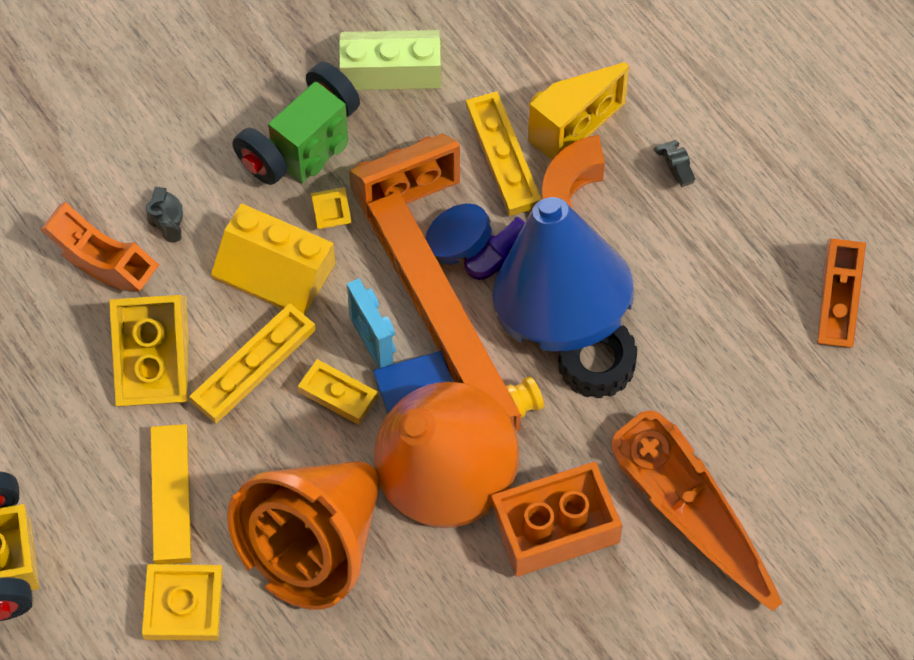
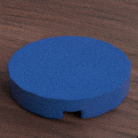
M464 203L456 205L442 212L431 223L426 232L425 239L439 263L457 264L459 263L457 259L463 257L470 259L485 247L492 232L491 221L485 210L477 204Z

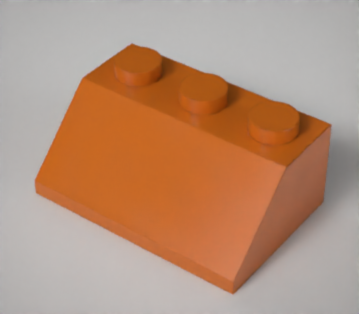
M443 133L434 137H425L414 145L404 149L392 150L384 157L371 162H362L349 170L351 190L367 220L372 217L368 203L393 194L396 190L400 191L406 204L460 183V145L458 141Z
M596 461L491 495L502 542L516 577L620 543L623 525Z

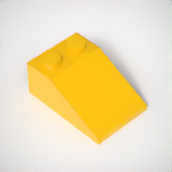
M622 62L555 82L544 92H537L529 103L528 141L553 160L568 145L582 138L589 137L625 104L630 66Z
M167 295L109 299L116 406L188 402L189 328L187 296Z

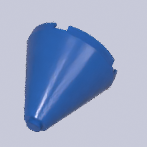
M556 197L542 199L534 205L499 270L493 286L495 313L503 329L515 340L523 343L524 339L540 343L541 350L547 351L576 350L605 339L621 326L620 318L627 309L631 310L634 300L632 274L623 257L564 200Z

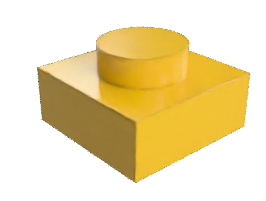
M345 187L311 193L317 229L351 223Z

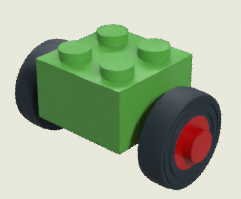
M319 62L306 74L308 88L268 123L270 139L250 127L243 129L235 136L232 145L237 157L257 179L268 185H273L288 172L300 183H303L310 176L317 175L322 170L325 162L334 154L338 155L345 149L348 143L347 117L358 109L360 98L350 80L335 66L327 62Z

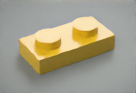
M316 359L298 385V392L358 425L361 424L378 399V391Z

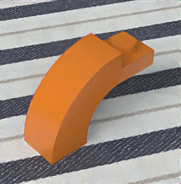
M599 135L575 141L556 155L547 168L543 179L542 199L549 197L560 198L572 208L571 198L577 190L587 184L603 181L605 161Z
M66 202L61 203L40 229L64 250L61 255L93 278L120 290L130 292L141 291L159 266L135 242L122 243L106 236Z

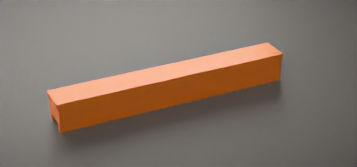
M396 190L393 194L368 203V208L372 214L369 222L437 350L442 351L454 382L474 386L489 394L506 411L515 430H520L521 413L400 191Z

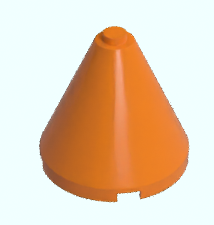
M434 383L409 393L387 414L376 437L374 467L379 476L380 487L392 505L405 516L430 527H459L486 516L490 513L489 509L493 507L491 495L511 488L519 465V441L510 417L489 394L464 383Z
M364 461L268 471L254 475L231 497L227 512L230 538L240 560L248 571L255 566L269 581L264 588L291 605L310 610L326 609L336 605L350 593L358 581L380 486L379 476L375 468Z

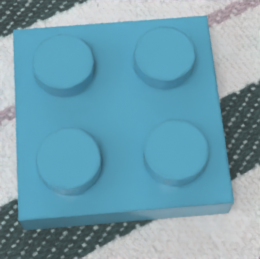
M360 278L347 283L350 320L378 369L393 365V353L396 352L392 337L395 336V330L390 319L387 316L381 317L377 310L379 303L375 293L371 288L365 289Z

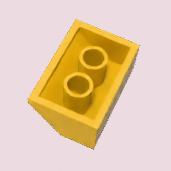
M241 203L224 230L211 272V278L281 309H284L291 303L301 313L306 315L336 264L334 243Z

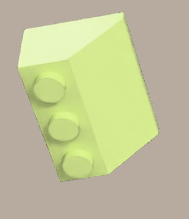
M440 31L341 32L340 71L350 80L356 90L441 88Z

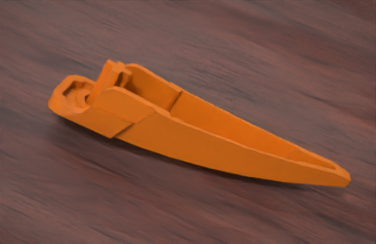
M648 410L639 413L615 432L611 440L612 451L621 470L642 493L645 492L649 500L703 554L771 611L780 606L783 602L748 534L702 460L693 454L695 452L676 424L667 420L659 412Z

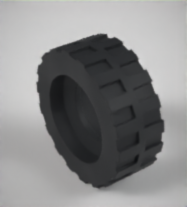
M621 325L611 335L599 341L608 345L615 355L614 364L606 371L593 372L586 369L580 361V352L583 348L559 351V373L562 374L563 381L571 387V390L576 393L579 392L585 397L603 398V396L609 395L610 397L616 395V392L622 391L626 388L627 383L631 382L636 367L637 346H635L633 335L629 334L628 329L624 325Z

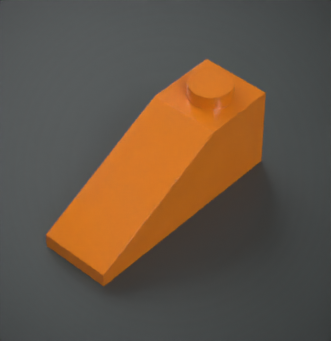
M834 238L827 239L817 340L819 344L853 348L866 242Z

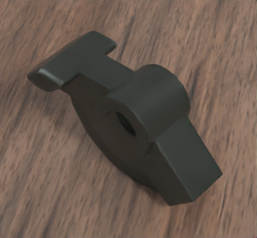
M677 140L654 147L653 151L657 155L665 157L673 177L681 187L694 183L695 176L690 167L689 155L684 147L677 149L680 144Z
M155 187L152 199L146 206L147 221L150 225L157 226L163 232V237L168 242L176 243L182 239L181 228L179 227L183 219L182 204L177 197L167 192L166 188Z

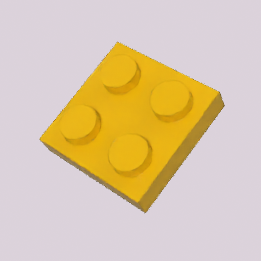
M147 564L142 625L143 640L219 641L223 584L222 565Z

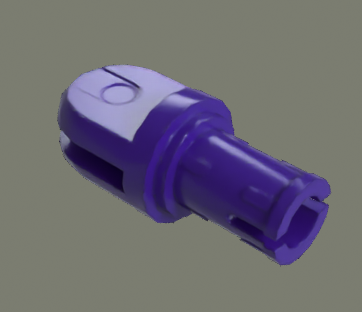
M516 216L496 236L492 234L485 247L470 259L465 257L464 267L467 274L476 280H485L495 274L502 267L525 222Z

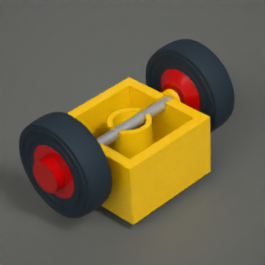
M0 471V621L19 617L32 608V590L40 589L32 522L25 505H16L19 502L20 496L17 479L13 475Z

